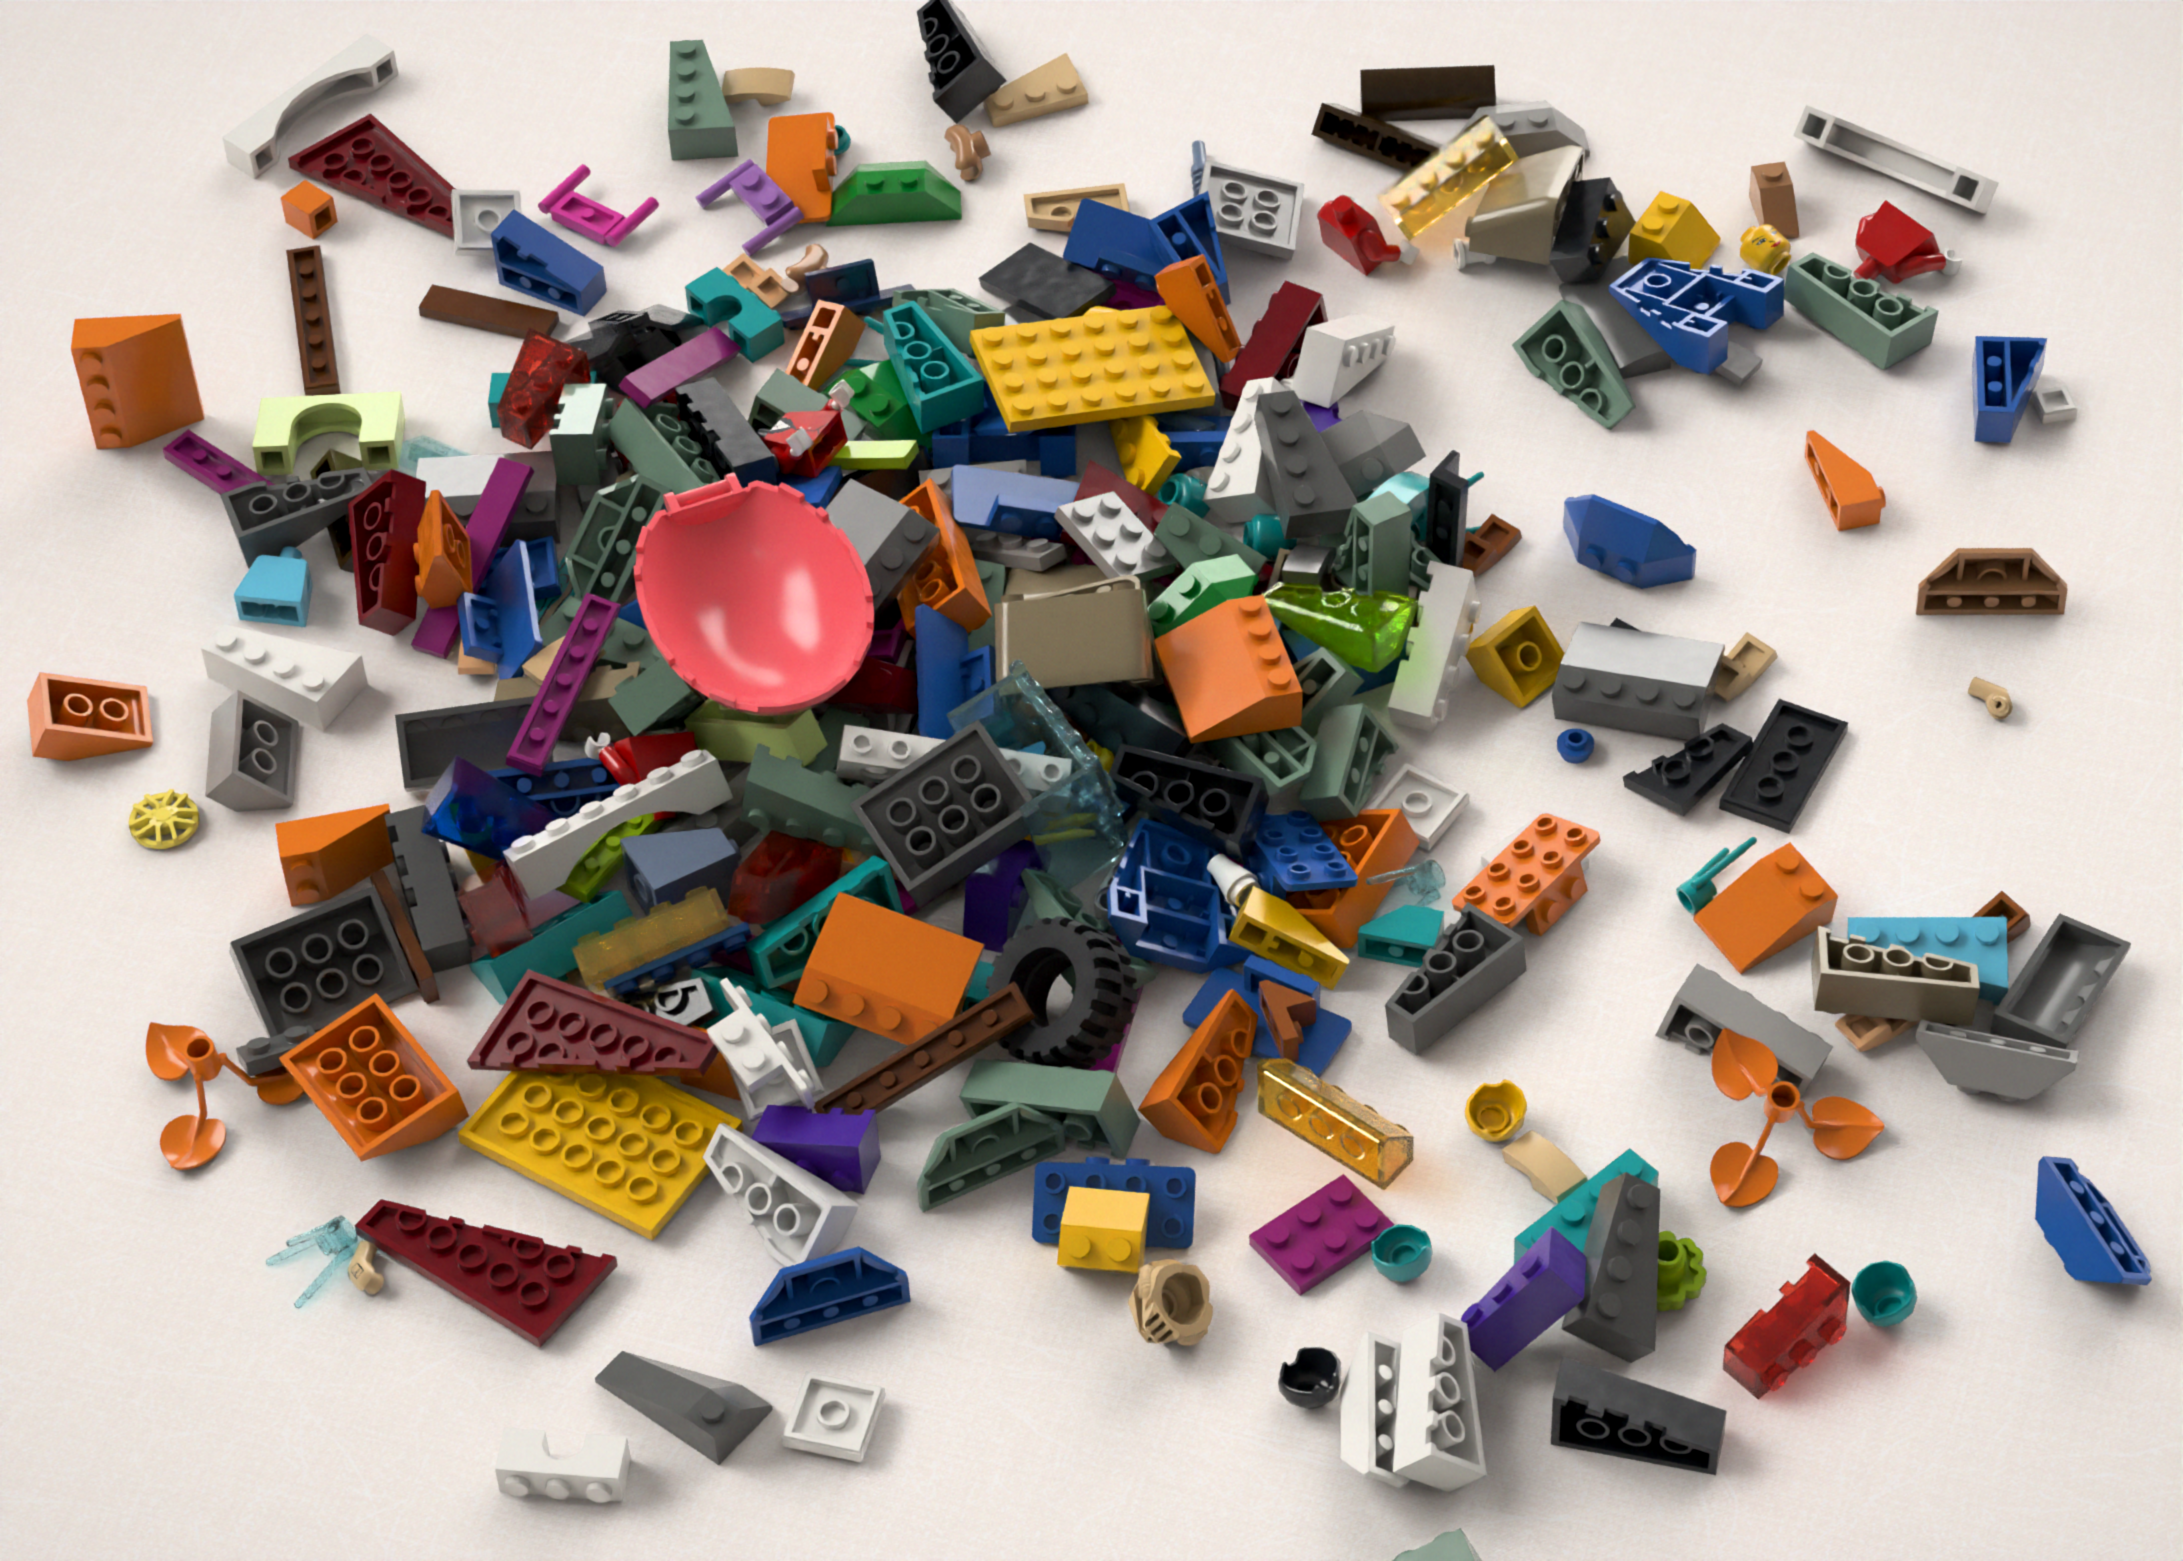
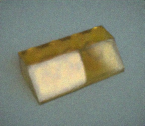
M1485 114L1376 195V197L1408 241H1410L1520 158L1494 122Z
M706 886L698 887L685 894L687 900L672 905L670 901L660 903L649 909L651 914L637 921L635 916L627 917L613 924L615 930L600 936L599 931H595L577 939L579 945L571 949L588 990L593 993H599L605 990L603 982L732 928L716 888L708 890Z
M1287 1058L1261 1059L1257 1063L1258 1112L1382 1190H1385L1413 1161L1414 1136L1402 1125L1393 1124L1380 1116L1371 1106L1362 1105L1349 1097L1340 1087L1326 1083L1315 1076L1309 1068L1299 1066Z

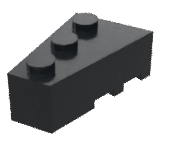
M1610 177L1572 182L1549 257L1551 265L1562 282L1600 279L1636 224L1623 201L1622 193L1617 190Z

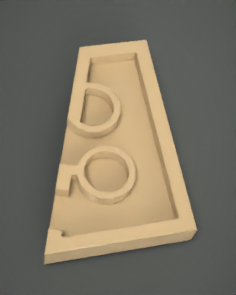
M1064 53L999 88L994 94L983 101V107L993 127L997 128L1088 104V93L1068 54Z
M1125 183L1023 194L1029 228L1071 232L1080 202L1085 198L1130 212Z

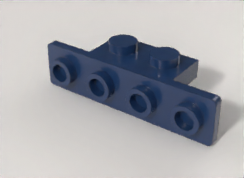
M870 258L804 273L811 306L779 314L783 318L784 328L789 327L790 330L805 329L818 300L844 305L852 313L856 312L857 315H867L876 312V307L885 305L892 307L893 291L916 289L911 284L879 291L874 261Z

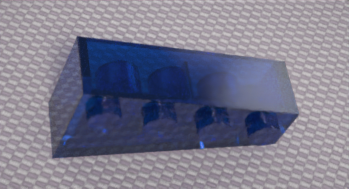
M456 755L426 798L421 833L508 864L503 851L511 848V844L515 840L523 836H534L546 830L545 827L549 823L562 817Z

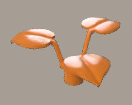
M151 1022L146 1037V1057L152 1073L164 1081H177L182 1079L190 1070L194 1076L197 1089L199 1117L181 1115L170 1121L161 1133V1151L171 1168L188 1170L202 1166L216 1157L225 1144L227 1133L224 1123L219 1119H206L207 1106L203 1085L204 1081L213 1080L218 1076L222 1065H225L248 1085L258 1086V1096L266 1103L272 1105L289 1104L299 1099L305 1093L284 1066L256 1074L255 1078L249 1077L228 1059L226 1053L218 1054L213 1041L199 1028L187 1025H164Z
M1724 1028L1718 1036L1711 1059V1070L1715 1085L1720 1092L1732 1100H1744L1752 1092L1758 1097L1766 1096L1763 1110L1768 1117V1121L1754 1150L1745 1143L1730 1142L1721 1146L1713 1155L1710 1164V1177L1719 1201L1725 1206L1739 1208L1753 1205L1767 1197L1774 1189L1778 1179V1165L1772 1158L1760 1155L1774 1124L1785 1123L1791 1120L1795 1112H1798L1807 1128L1815 1129L1813 1143L1817 1150L1834 1160H1848L1856 1157L1883 1131L1884 1123L1869 1109L1852 1100L1836 1096L1822 1098L1813 1105L1812 1121L1804 1109V1102L1800 1101L1798 1089L1792 1083L1780 1081L1772 1085L1777 1076L1778 1062L1774 1053L1765 1044L1737 1034L1728 1028Z

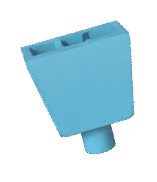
M290 546L284 547L279 557L269 555L258 556L234 593L239 620L306 627L312 593V579L308 562L302 559V553L298 549Z

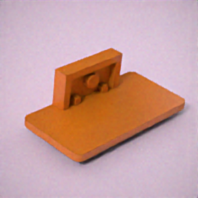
M831 112L773 117L768 122L766 174L793 201L794 206L798 207L803 213L804 218L796 224L824 222L831 218L833 176H837V162L834 150L838 149V135L835 129L836 120Z
M1548 813L1539 815L1452 899L1453 909L1461 913V910L1469 902L1509 929L1513 928L1525 916L1528 931L1541 937L1588 891L1581 861L1600 843L1599 832Z

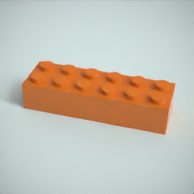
M929 478L899 501V503L913 509L940 529L938 546L897 596L906 631L915 640V608L922 604L929 606L963 626L967 634L972 630L981 628L987 619L992 616L964 527H960L953 519L952 500Z

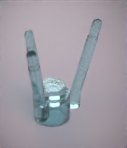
M1433 859L1415 866L1379 874L1366 880L1368 885L1396 879L1392 888L1406 884L1413 895L1417 896L1420 894L1424 896L1414 905L1418 907H1426L1429 903L1441 898L1438 889L1446 884L1441 866Z
M340 1215L324 1225L288 1239L286 1245L289 1248L266 1259V1264L271 1266L315 1244L318 1245L325 1255L329 1256L332 1253L337 1255L295 1301V1308H301L342 1262L354 1255V1251L350 1246L357 1243L358 1237L352 1224L344 1216Z

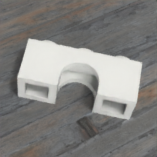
M504 1427L495 1465L500 1492L509 1493L514 1496H524L526 1494L542 1495L560 1500L579 1498L590 1499L598 1503L608 1501L623 1502L631 1464L627 1437L586 1434L584 1445L576 1456L566 1460H557L549 1457L550 1451L545 1430Z

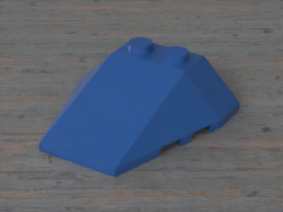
M1140 818L1107 891L1108 920L1129 955L1198 974L1213 971L1216 967H1225L1247 960L1251 954L1254 955L1255 952L1228 940L1240 908L1237 905L1228 903L1213 875L1207 870L1209 861L1218 855L1219 852L1169 825Z

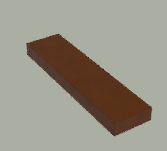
M434 284L431 285L418 307L420 316L547 343L559 322L557 311Z
M384 870L371 873V884L376 888L424 1002L430 1004L440 1000L435 976Z

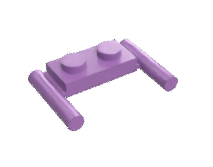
M751 159L695 197L699 205L704 208L732 189L767 226L766 229L742 245L743 250L749 257L804 218L803 213L798 207L794 206L793 201Z

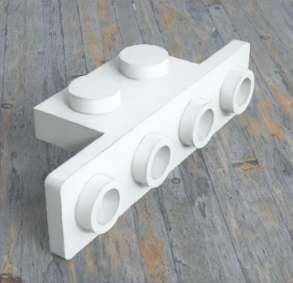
M727 978L720 981L725 998L735 1012L708 1028L707 1033L749 1092H754L782 1074L808 1110L815 1106L811 1094L815 1086L810 1077L803 1069L798 1072L791 1065L794 1058L789 1049L782 1041L777 1044L770 1036L773 1033L771 1026L761 1013L755 1016L749 1007L752 1006V1002L740 985L734 988Z

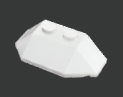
M1367 1331L1361 1339L1341 1387V1459L1366 1476L1400 1488L1413 1480L1393 1472L1402 1344Z

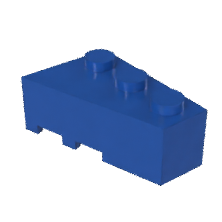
M1208 191L1147 221L1150 243L1166 267L1170 264L1204 254L1225 306L1231 304L1227 274Z
M515 209L491 233L499 284L583 317L588 314L607 292L602 265Z
M1975 336L1972 361L1974 442H2011L2032 395V391L2043 370L2047 338Z

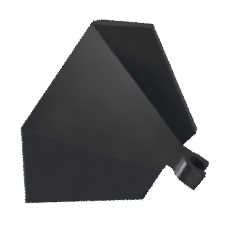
M661 304L653 305L641 311L618 310L588 322L591 331L556 345L547 378L548 386L550 388L560 383L561 372H581L609 358L622 338L628 334H632L637 342L653 338L651 330L647 331L645 327L651 326L669 331H677L703 325L704 322L701 317Z

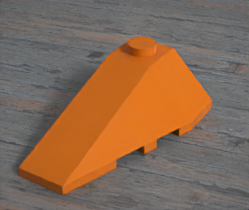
M1234 989L1229 990L1167 1065L1155 1080L1138 1108V1111L1163 1137L1212 1154L1220 1153L1236 1125L1238 1112L1234 1109L1237 1094L1243 1092L1245 1080L1241 1078L1245 1058L1251 1055L1258 1021V1014Z

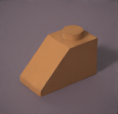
M1785 161L1751 166L1749 198L1759 226L1770 224L1786 239L1799 238L1794 188Z

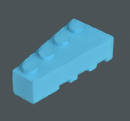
M1848 917L1847 940H1849L1851 934L1866 937V944L1888 949L1891 943L1903 946L1913 956L1921 958L1928 952L1977 964L1980 985L1978 998L1993 1001L1995 1006H1999L2008 992L2006 917Z

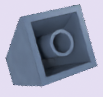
M720 828L629 836L620 839L628 890L654 928L697 909H700V912L706 915L713 916L744 902L741 886L745 884V879L738 866V861L742 859L741 852L733 839L727 840Z

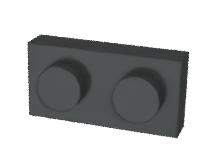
M311 1025L306 1027L294 1026L277 1036L252 1039L246 1045L236 1048L239 1062L249 1077L282 1067L283 1065L279 1057L316 1032Z

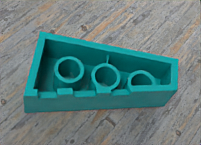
M873 855L745 944L756 981L766 988L772 989L802 977L808 959L839 891L905 915L889 863Z

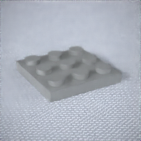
M1206 160L1203 167L1199 195L1206 191L1209 193L1219 243L1292 260L1305 184Z

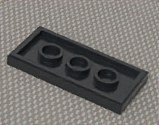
M1028 243L978 278L981 288L1046 320L1083 316L1090 308L1100 306L1117 293L1114 282L1076 264L1068 263L1062 257L1032 243Z
M1778 699L1754 740L1753 749L1745 756L1722 795L1719 809L1790 834L1848 731V722Z

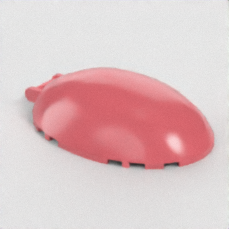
M735 473L724 475L725 480L674 495L673 492L663 494L667 512L665 509L657 511L647 527L642 526L636 544L637 554L634 565V579L637 600L645 626L652 641L669 666L686 683L709 699L728 709L758 716H778L803 712L825 702L842 689L861 667L870 648L874 630L873 594L869 578L856 549L842 528L837 529L829 520V514L821 506L816 509L805 500L802 492L783 482L778 487L756 480L748 483V487L742 488Z

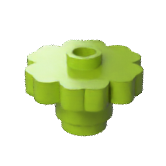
M1671 1231L1659 1233L1657 1310L1662 1312L1670 1309L1680 1310L1684 1307L1686 1298H1698L1706 1283L1707 1271L1702 1266L1703 1251L1690 1238L1677 1240Z

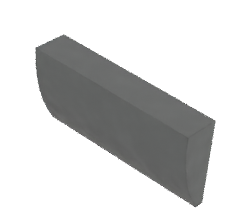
M1626 256L1612 259L1600 279L1564 282L1559 285V292L1563 300L1584 307L1600 331L1623 379L1671 369V357L1609 293V285L1632 269Z
M536 696L395 715L402 775L406 792L486 782L485 771L513 768L505 765L506 756ZM553 752L548 763L554 762Z
M2059 913L1995 1010L1990 1034L2066 1049L2130 950L2131 943Z

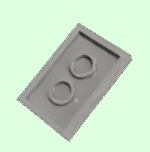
M1114 491L1061 505L1056 510L1054 518L1108 579L1133 575L1138 577L1140 582L1174 572L1177 561Z

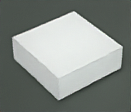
M2067 385L2032 391L2031 401L2042 424L2077 418L2078 409Z

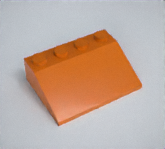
M181 314L75 319L71 352L97 449L134 447L204 420L205 413Z
M1264 595L1227 600L1154 640V648L1191 743L1301 726L1303 691Z
M1361 809L1356 818L1318 822L1358 876L1357 886L1287 891L1286 902L1337 948H1353L1354 944L1358 941L1360 926L1368 923L1374 916L1381 902L1420 843L1401 809Z
M839 891L805 966L793 1003L909 1046L961 1014L985 944Z
M377 993L279 1057L281 1064L361 1162L436 1139L469 1117L458 1089Z

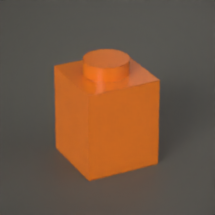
M307 180L302 181L281 197L285 222L313 240L338 222L333 197Z

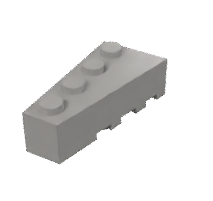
M1698 963L1675 995L1655 1035L1666 1041L1671 1036L1687 1042L1685 1049L1699 1055L1702 1050L1713 1053L1718 1036L1724 1028L1765 1044L1777 1059L1778 1072L1772 1085L1780 1081L1790 1082L1798 1089L1800 1099L1822 1068L1833 1048L1832 1045L1825 1042L1819 1035L1807 1031L1791 1021L1785 1014L1771 1009L1755 999L1749 992L1740 990L1722 979L1715 971L1708 970Z

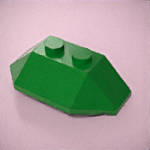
M926 160L858 164L833 191L831 218L826 221V227L962 220L961 191Z
M890 359L846 371L821 392L830 400L832 397L828 394L829 391L839 381L845 380L855 391V394L850 398L849 404L844 409L855 413L859 418L867 422L864 430L867 436L874 441L917 440L918 445H925L929 454L933 451V430L921 434Z
M1238 554L1192 563L1147 607L1155 639L1227 600L1252 596L1253 587L1257 585L1259 577Z

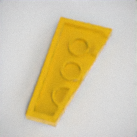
M1140 415L1107 420L1126 480L1154 497L1182 457L1178 451L1171 450L1169 447L1171 441L1167 435L1158 431L1157 426L1159 423L1154 416Z

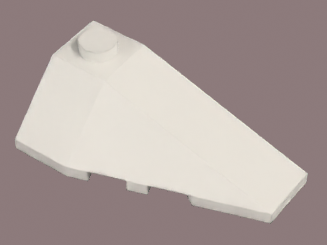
M719 1123L704 1153L703 1159L727 1194H733L744 1210L742 1215L747 1223L754 1225L764 1239L762 1244L767 1252L786 1267L823 1257L843 1240L859 1208L858 1204L832 1185L725 1123Z

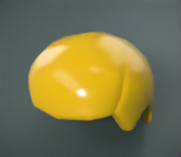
M1506 1079L1498 1084H1481L1475 1093L1471 1094L1467 1099L1465 1119L1469 1129L1477 1136L1490 1142L1510 1139L1522 1128L1527 1102L1523 1091Z

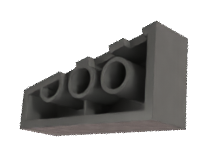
M1468 902L1461 910V917L1456 924L1451 923L1443 932V940L1435 950L1429 949L1423 957L1421 967L1417 972H1411L1385 1004L1389 1038L1414 1055L1420 1054L1527 971L1524 938Z

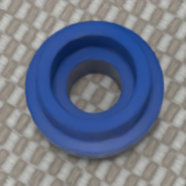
M1568 729L1558 736L1557 750L1565 761L1573 764L1582 763L1594 751V738L1585 730Z

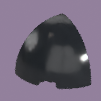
M656 328L651 332L653 338L640 342L628 353L616 357L598 372L597 376L617 393L630 397L619 387L623 378L683 345V342L676 331Z

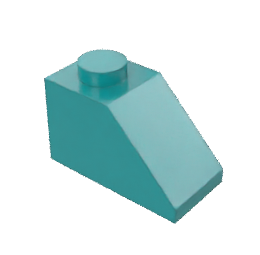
M1406 904L1360 926L1358 931V957L1420 968L1423 964V957L1429 949L1435 950L1443 940L1444 911Z

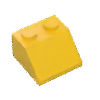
M1660 191L1629 232L1628 262L1637 265L1649 257L1690 262L1691 269L1701 270L1719 246L1721 238L1691 201Z
M1534 605L1510 611L1470 643L1465 657L1482 683L1518 708H1522L1556 681L1559 666L1565 653Z
M1069 1186L1060 1227L1057 1265L1062 1268L1139 1275V1268L1144 1265L1150 1194Z

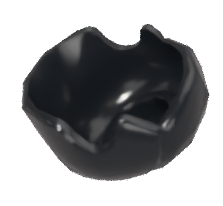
M1322 1347L1301 1348L1298 1350L1297 1357L1293 1363L1289 1365L1287 1362L1282 1363L1278 1379L1279 1392L1290 1404L1302 1408L1315 1409L1332 1401L1339 1392L1341 1361L1334 1352Z

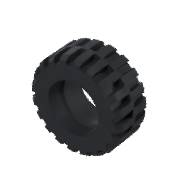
M1056 916L1053 919L1048 917L1038 919L1034 922V926L1027 924L1018 930V937L1009 938L1002 946L1005 949L1001 956L997 955L991 965L995 968L992 977H987L985 986L989 989V996L1015 982L1036 1017L997 1042L1002 1048L1008 1050L1011 1056L1027 1063L1061 1068L1070 1066L1076 1069L1087 1070L1097 1064L1096 1059L1103 1061L1113 1052L1111 1047L1114 1044L1119 1045L1126 1036L1123 1031L1127 1023L1131 1025L1135 1015L1131 1012L1132 1005L1137 1003L1138 992L1133 989V983L1137 982L1135 969L1128 966L1132 963L1127 951L1121 948L1120 942L1104 931L1067 917ZM1073 965L1076 987L1072 1002L1063 1016L1050 1025L1046 1012L1049 991L1056 978L1066 968Z

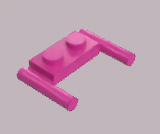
M582 164L540 201L538 208L544 214L551 213L552 220L603 245L608 242L612 247H616L659 207V203L655 198L649 197L626 218L624 215L574 192L573 190L591 175L590 169Z

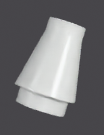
M1218 854L1209 861L1207 870L1213 875L1228 903L1241 907L1253 886L1261 889L1255 874L1231 861L1224 854Z

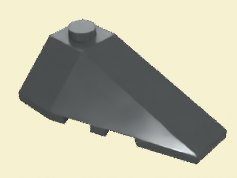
M365 467L325 472L318 479L300 481L299 476L288 477L286 483L268 486L266 481L253 482L220 494L241 552L248 569H250L258 556L269 555L279 557L284 547H298L349 512L348 503L371 486L372 483Z
M621 1351L595 1377L597 1384L717 1465H720L773 1410L771 1404L740 1384L625 1351Z

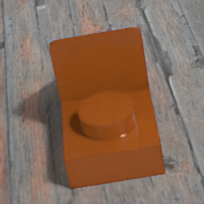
M1260 981V1008L1283 1065L1299 1061L1298 1045L1303 1044L1301 1028L1316 1023V1001L1308 995L1271 981Z

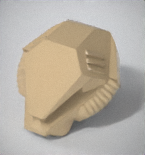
M1172 1259L1149 1262L1139 1268V1279L1128 1300V1305L1141 1336L1147 1343L1164 1344L1176 1340L1179 1344L1187 1346L1198 1343L1208 1333V1326L1213 1316V1306L1209 1302L1210 1285L1205 1275L1196 1265H1183Z

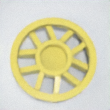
M169 789L168 792L152 796L146 794L144 795V800L133 805V810L129 817L130 833L139 844L148 848L167 849L178 846L188 840L197 830L200 820L198 808L188 797V794L175 793L174 789ZM150 805L153 809L149 810L146 807ZM176 829H187L179 836H177L175 831ZM171 833L173 839L162 841V835ZM156 834V841L147 839V837Z

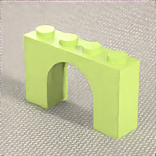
M401 391L261 398L252 446L257 473L261 476L293 474L296 453L300 445L313 436L327 432H348L359 436L362 466L365 467L366 471L399 469L405 427Z

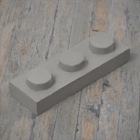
M990 532L978 536L976 542L969 545L974 559L1026 570L1044 571L1067 558L1064 544L1051 543L1044 538L1026 540L1019 535L1001 537L997 533Z

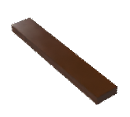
M320 245L286 250L305 396L341 394Z
M1012 982L818 1100L813 1107L816 1113L829 1114L832 1108H843L845 1111L844 1115H862L865 1109L876 1110L877 1114L1036 1017L1019 986Z

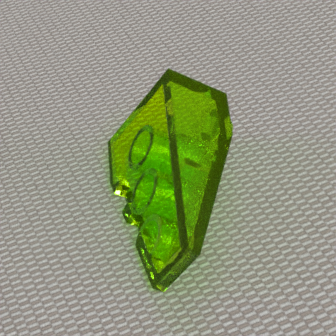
M1277 582L1261 594L1264 595L1272 616L1317 645L1339 655L1348 664L1376 673L1400 655L1418 608L1417 599L1387 590H1375L1374 596L1358 595L1355 593V588L1343 587L1341 592H1322L1320 585Z

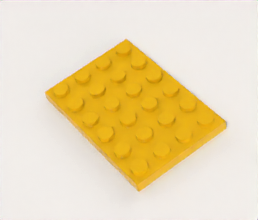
M1166 305L970 330L969 342L1009 433L1214 406V390L1180 320Z
M511 1071L458 1132V1137L461 1144L653 1241L711 1171L703 1156L719 1123H725L740 1133L744 1131L742 1120L650 1075Z

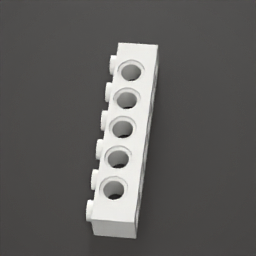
M844 725L836 774L840 778L881 784L946 740ZM998 748L1039 808L1062 811L1068 795L1072 759Z

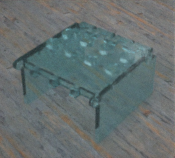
M1015 660L1009 666L1010 675L946 715L954 734L979 720L998 748L1018 751L1043 740L1046 746L1043 755L1072 759L1070 776L1019 807L1045 873H1050L1070 890L1119 858L1118 850L1124 848L1130 841L1120 815L1124 811V807L1113 792L1116 790V786L1109 774L1103 770L1099 757L1089 749L1079 732L1074 730L1065 719L1059 707L1053 704L1040 683L1035 681L1027 671L1024 663L1021 660Z

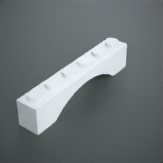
M367 33L224 135L222 140L227 162L254 179L279 162L281 150L287 137L310 114L339 99L375 92L398 75V68L394 49Z
M1808 105L1805 106L1793 134V137L1983 214H1986L1999 182Z
M705 749L702 751L694 750L682 756L681 762L669 768L661 767L651 771L647 775V779L635 785L627 784L619 787L614 791L613 796L604 801L590 802L579 810L580 813L568 819L554 820L545 827L546 830L534 836H523L515 840L511 844V848L503 851V854L520 891L532 901L565 884L574 865L583 853L604 833L620 823L640 815L660 811H683L701 815L732 799L733 795L717 758Z

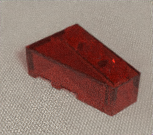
M530 327L528 328L497 407L503 438L530 450L533 449L554 425L555 414L561 413L558 403L564 384H590L592 381L587 352Z
M771 830L733 873L727 914L739 917L742 922H747L748 924L760 923L764 925L796 910L839 880L844 850Z
M505 859L463 880L457 899L472 926L469 930L479 949L486 947L493 959L534 938L524 895L520 891Z
M1816 1253L1806 1261L1809 1270L1795 1285L1787 1281L1779 1289L1780 1293L1784 1296L1767 1313L1760 1308L1724 1347L1723 1370L1757 1399H1760L1770 1390H1778L1792 1372L1799 1367H1807L1822 1348L1828 1344L1834 1345L1846 1332L1851 1282Z

